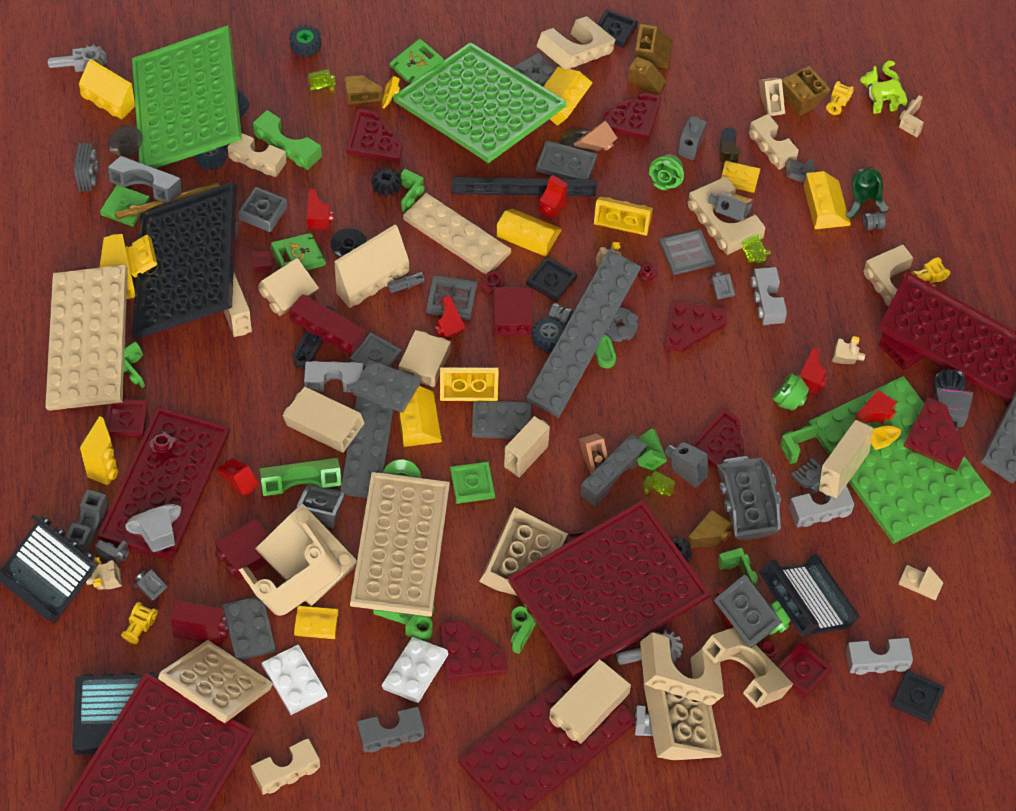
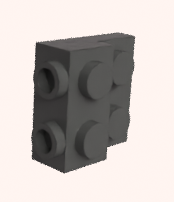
M307 484L296 509L303 504L325 528H334L339 517V510L345 499V492Z

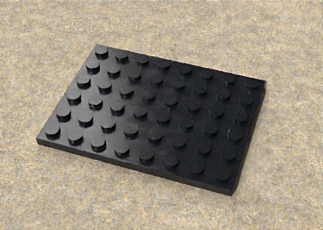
M234 181L140 214L139 239L145 235H149L152 238L157 265L144 273H138L136 277L132 336L135 339L232 308L237 184Z

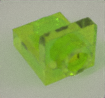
M328 69L308 74L310 90L328 86L329 92L334 93L333 86H336V82Z
M759 235L741 243L749 263L756 261L758 264L767 260L766 256L771 254L770 250H765Z
M654 471L652 476H648L644 481V494L648 496L651 490L655 488L657 492L671 496L674 491L675 481Z

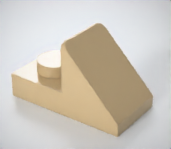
M907 565L899 585L936 601L943 582L929 566L926 572H922Z

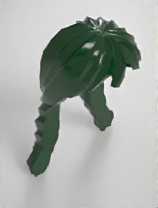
M865 167L857 171L853 176L852 190L855 199L852 210L846 213L849 219H854L857 216L863 203L869 198L874 200L882 213L889 211V207L884 203L883 179L878 170L873 167Z

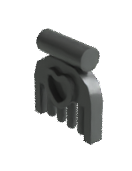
M811 458L806 464L812 470L806 465H803V468L807 472L799 468L804 477L797 470L795 473L792 472L790 476L800 486L809 488L810 492L815 494L820 488L822 467Z

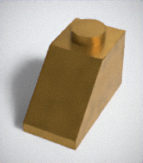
M636 57L629 67L627 82L657 95L660 94L666 84V80L653 63Z
M362 75L345 77L348 105L382 101V87Z
M711 510L690 534L687 543H690L691 548L718 546L722 540L725 542L730 536L731 523Z

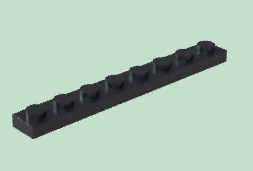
M452 177V194L543 196L549 179ZM560 179L568 184L567 196H596L597 180Z

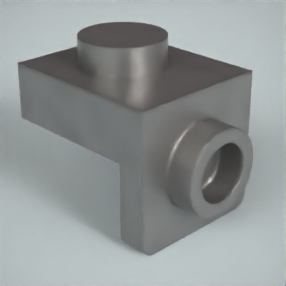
M792 159L786 162V177L804 183L806 173L815 172L814 161L811 159L805 164Z

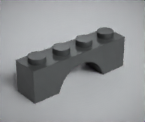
M120 156L108 167L110 182L122 187L133 184L148 185L153 188L154 199L170 204L182 193L179 177Z
M631 435L581 484L580 496L596 507L608 495L617 478L627 469L631 468L633 470L638 465L637 459L646 452L647 445L634 435Z

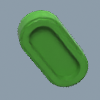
M604 335L594 354L599 366L611 368L616 363V354L609 336Z

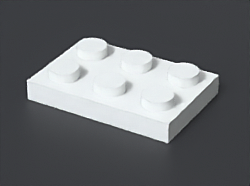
M412 637L383 682V690L419 703L447 658L448 651Z
M299 645L262 662V667L270 681L273 682V686L290 715L327 697L326 690Z

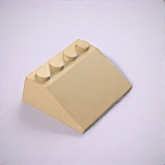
M393 225L335 261L336 294L349 308L360 304L365 298L375 295L378 290L385 286L387 287L388 283L405 276L409 272V259L396 225Z
M302 504L260 543L256 550L288 581L310 565L304 553L306 548L313 543V540L302 525L305 523L312 524L341 567V573L337 579L306 600L309 606L312 607L354 569L357 560Z
M514 507L505 522L479 582L497 591L517 595L508 583L507 578L562 547L567 533Z
M644 685L657 757L670 760L715 758L722 755L712 705Z

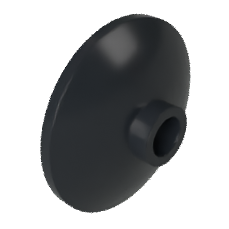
M345 228L337 231L332 236L330 246L333 253L341 258L367 242V239L361 231Z

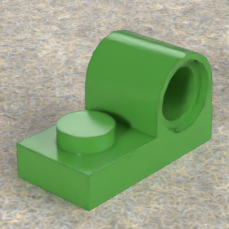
M413 614L405 626L406 635L425 642L429 641L433 635V624L430 616ZM425 627L427 630L421 631L419 628Z
M523 606L516 607L511 614V627L515 630L511 639L513 643L512 651L518 654L521 653L536 625L527 609ZM517 618H524L525 620L518 621Z

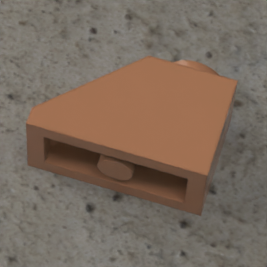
M604 121L573 144L575 147L597 152L602 149L606 151L614 145L612 142L617 139V136L608 123Z
M597 433L579 439L582 456L590 474L608 458L604 438Z

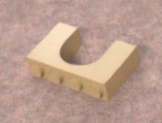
M586 16L575 20L570 33L583 45L567 40L554 28L543 31L537 43V47L563 69L568 70L609 55L614 49L613 45L616 39Z
M724 177L690 192L688 207L691 211L695 212L699 222L704 224L708 234L716 240L718 247L728 255L763 239L766 227L756 215L738 223H726L714 215L713 211L716 209V206L708 203L710 194L720 195L723 192L735 194L736 188L729 179Z
M904 245L867 260L863 271L865 277L874 285L875 290L884 298L887 306L890 305L897 291L890 278L910 269L913 257Z
M735 628L713 634L702 647L703 652L715 664L727 659L736 660L745 665L754 674L756 679L750 683L743 694L756 708L783 698L793 685L757 645L750 648Z
M652 632L640 642L644 685L664 690L674 695H680L690 700L703 702L707 705H713L724 696L720 662L715 664L702 649L691 657V679L682 675L674 666L671 659L669 637Z

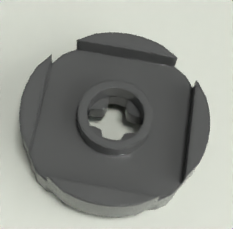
M619 307L605 335L609 336L611 341L614 342L632 339L638 329L637 315L626 308ZM621 322L624 326L620 325L617 327L616 323Z

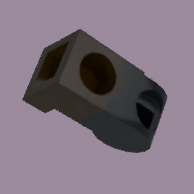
M728 127L722 130L720 162L738 163L740 147H735L737 131L733 128Z

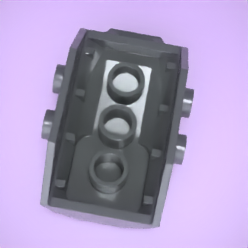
M747 456L724 459L723 464H718L717 468L721 480L719 483L720 492L725 496L724 508L726 512H729L735 537L740 540H751L767 537L781 529L779 506L781 497L780 493L776 492L775 475L771 474L770 467L764 459H750Z

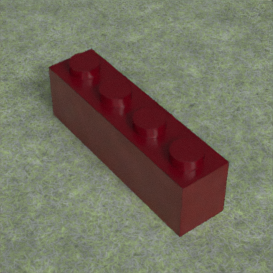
M304 294L289 309L290 320L295 325H300L307 329L309 333L318 335L326 343L337 346L342 352L353 355L365 340L364 328Z

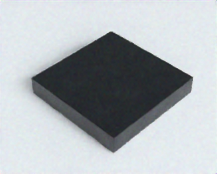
M606 9L597 25L616 39L614 45L624 48L637 27L638 21Z
M546 257L528 278L526 285L558 302L576 280L577 273Z
M907 670L891 707L930 724L945 687Z

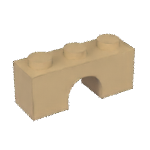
M767 114L751 122L749 136L752 140H755L760 150L765 152L770 162L779 170L786 167V162L789 159L796 161L799 150L789 138L783 141L773 139L777 135L778 125Z
M241 133L242 140L229 144L228 154L230 159L245 164L249 168L257 169L266 175L277 177L286 164V151L269 145L265 151L255 152L254 138Z
M309 739L289 747L292 762L288 766H276L271 757L251 766L252 775L263 795L274 793L281 786L292 784L299 777L306 774L311 775L320 768L319 757Z

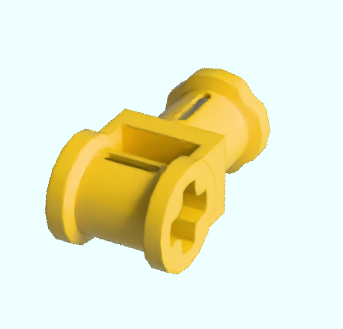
M837 81L832 92L831 102L826 106L828 112L833 115L840 114L842 105L845 106L847 101L850 100L854 87L845 86L840 81Z
M937 257L924 264L922 270L913 271L911 274L932 284L945 280L950 275V271L943 266L941 258Z
M137 602L129 617L130 625L126 631H123L121 636L129 643L137 644L142 631L147 632L149 627L155 622L158 610L155 608L150 609L143 606L141 602Z

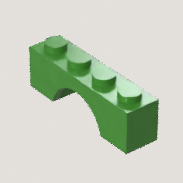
M265 111L253 122L254 135L258 139H262L268 145L286 151V157L295 161L298 166L308 170L322 157L321 146L310 138L292 140L284 137L280 133L281 119L270 111Z
M338 458L260 468L263 496L282 494L286 489L299 484H315L322 488L342 485Z

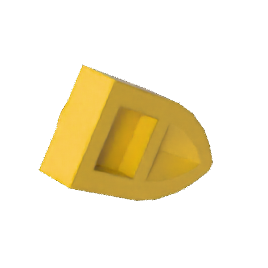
M395 76L385 86L382 99L383 108L387 107L392 97L399 92L400 87L398 84L400 79Z
M881 426L873 429L872 446L875 450L889 446L900 436L901 429L894 426Z

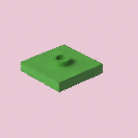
M116 185L100 210V215L134 227L142 212L138 216H128L118 220L115 217V213L126 210L129 206L149 203L150 197Z
M489 462L450 467L456 504L495 499Z

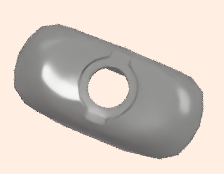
M167 504L149 509L130 518L125 528L130 533L142 535L152 552L174 546L172 523L180 516L181 507L175 504Z

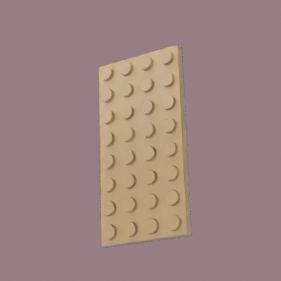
M126 265L53 273L46 409L48 411L122 402L128 272Z
M376 472L371 473L350 606L432 617L450 482Z

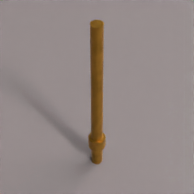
M216 182L183 192L171 203L216 188L219 184ZM156 200L139 206H129L126 210L116 212L115 217L117 220L128 216L135 217L141 212L167 205V203Z

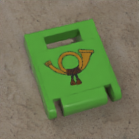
M419 39L392 60L390 67L406 82L413 83L443 62L444 59ZM424 51H425L427 54H429L432 58L429 59L428 57H426V56L423 54Z
M312 233L271 243V250L280 269L296 258L299 259L306 270L322 267L326 264ZM285 251L290 259L289 262H284L282 258Z

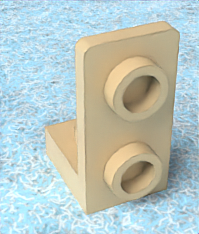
M920 95L916 100L913 99L910 102L908 110H904L899 117V120H901L899 128L915 137H918L921 133L924 123L913 116L920 107L922 96Z

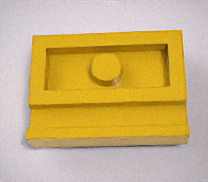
M725 161L721 178L727 177L736 189L754 193L760 168Z
M145 235L133 242L132 246L125 247L130 271L134 277H137L138 273H144L157 265L152 238L149 235Z
M298 606L294 630L295 636L335 639L338 609Z

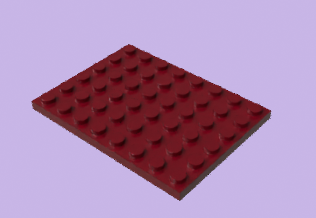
M643 500L507 578L508 583L572 678L590 669L599 659L601 661L607 659L710 598V593Z
M145 672L59 811H209L255 732L233 719L228 720L226 723L218 720L215 716L200 708L164 682Z

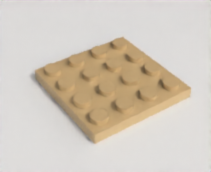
M209 640L161 671L158 677L167 686L173 688L224 723L268 692L273 685V682Z

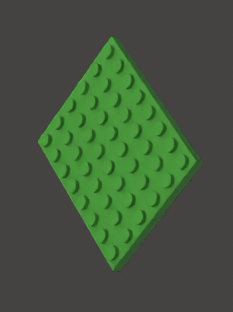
M228 25L132 58L139 163L152 168H158L242 140L231 29Z
M471 42L393 96L394 102L488 163L567 107L564 99Z
M904 376L808 422L810 426L817 424L818 432L816 438L830 456L854 423L856 414L878 390L897 402L895 408L897 412L891 421L887 420L883 425L878 422L866 425L873 427V429L881 426H894L901 429L900 436L889 446L875 450L871 444L869 454L849 481V484L893 544L990 496L991 493L965 457L958 470L955 471L904 447L924 406V402Z

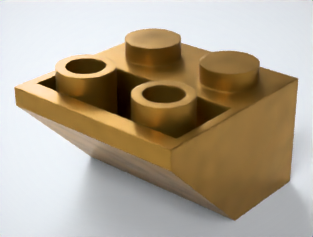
M640 24L635 58L639 57L653 63L655 67L668 69L673 40L657 26Z
M810 66L782 79L784 100L798 116L813 110L830 91L827 84Z

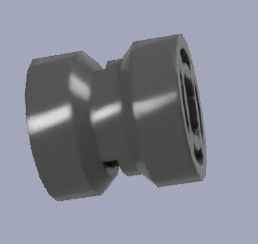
M876 211L874 214L870 212L863 213L862 220L866 231L873 230V228H885L884 213L881 211Z
M555 302L548 317H551V319L557 318V321H562V325L566 327L572 316L573 309L563 308L561 304Z

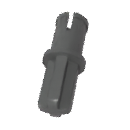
M419 272L408 277L403 276L402 279L388 283V289L391 293L403 289L409 290L412 286L425 283L424 277L421 278L423 273Z

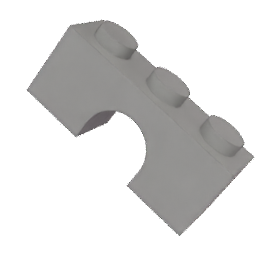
M777 268L754 269L750 283L751 287L755 289L754 301L758 303V318H761L763 325L785 323L787 311L784 298H774L769 295L770 293L778 292L780 281Z
M337 361L306 362L305 387L313 391L324 392L327 381L338 379L343 383V392H352V389L363 373V363Z
M847 485L837 499L826 495L825 500L827 503L824 505L816 504L810 494L791 498L788 508L796 527H808L820 521L828 522L832 518L849 516L852 513L854 502Z
M909 638L889 639L885 648L886 654L884 655L873 653L870 649L869 641L849 642L845 651L849 673L862 675L867 672L884 673L889 670L902 672L910 669L913 657Z

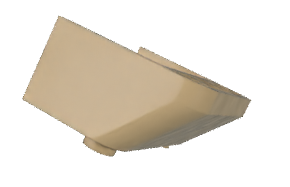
M311 523L302 525L313 540V543L306 548L304 553L310 565L278 588H276L271 580L262 579L257 581L248 567L239 570L256 596L276 615L281 616L289 613L340 576L341 567Z

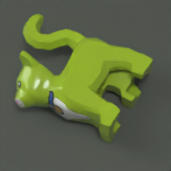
M887 61L882 66L883 72L891 77V80L878 82L876 66L860 79L861 83L868 88L869 97L873 102V114L881 113L884 100L890 101V111H897L899 104H903V106L907 104L906 94L902 89L898 74L889 69V67L895 65L894 61Z

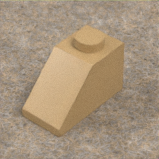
M774 77L759 80L760 95L766 113L770 116L785 114L782 79Z

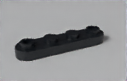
M325 306L335 312V310L332 307ZM306 330L293 353V364L297 368L305 369L306 362L313 361L324 340Z

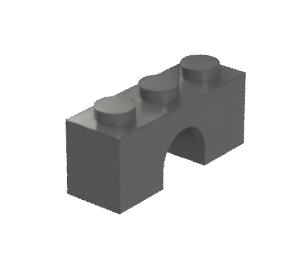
M87 489L80 504L81 513L77 524H71L66 535L69 540L73 538L81 544L79 548L83 551H89L109 505L106 494Z
M418 707L398 711L399 724L393 729L383 728L379 724L378 717L357 721V729L363 752H377L384 747H397L401 743L408 741L417 742L424 738V726Z

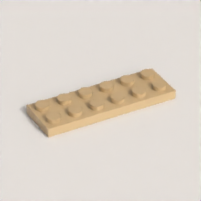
M425 193L403 215V220L484 274L495 270L511 254V248L428 193Z

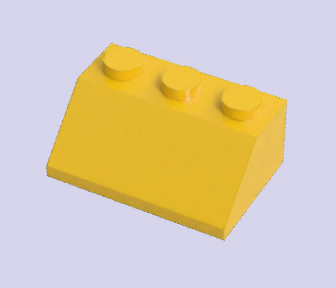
M90 59L79 82L81 96L86 100L89 99L94 102L99 108L107 110L112 116L122 120L135 107L132 83Z
M558 66L543 86L566 101L567 107L550 118L557 126L568 118L592 84L580 71L565 70Z
M824 171L806 173L804 190L814 228L850 226L851 223L846 216L848 212L839 180Z
M600 196L596 201L594 224L647 236L653 208Z
M513 208L506 210L497 223L498 238L545 257L562 231L560 227Z
M440 368V401H498V368Z
M419 386L403 413L398 411L403 447L442 442L434 393Z
M99 416L80 449L87 477L108 486L117 477L118 469L104 419Z

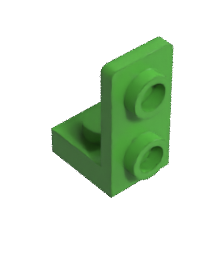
M406 169L401 173L402 185L410 190L401 202L402 212L404 213L414 205L415 199L418 195H422L425 188L423 186V177Z
M134 342L124 349V372L127 371L130 374L129 378L134 385L139 384L143 388L145 384L142 378L131 366L132 363H136L143 356L139 345Z
M817 424L805 426L795 432H787L782 436L780 447L790 464L798 460L800 448L797 443L816 437L818 432Z
M651 428L639 437V440L647 445L646 452L637 459L639 466L653 471L667 461L655 429Z
M742 548L719 554L717 564L720 570L733 569L739 565L742 574L746 575L754 586L758 581L755 571L751 570L750 559L747 554H744Z

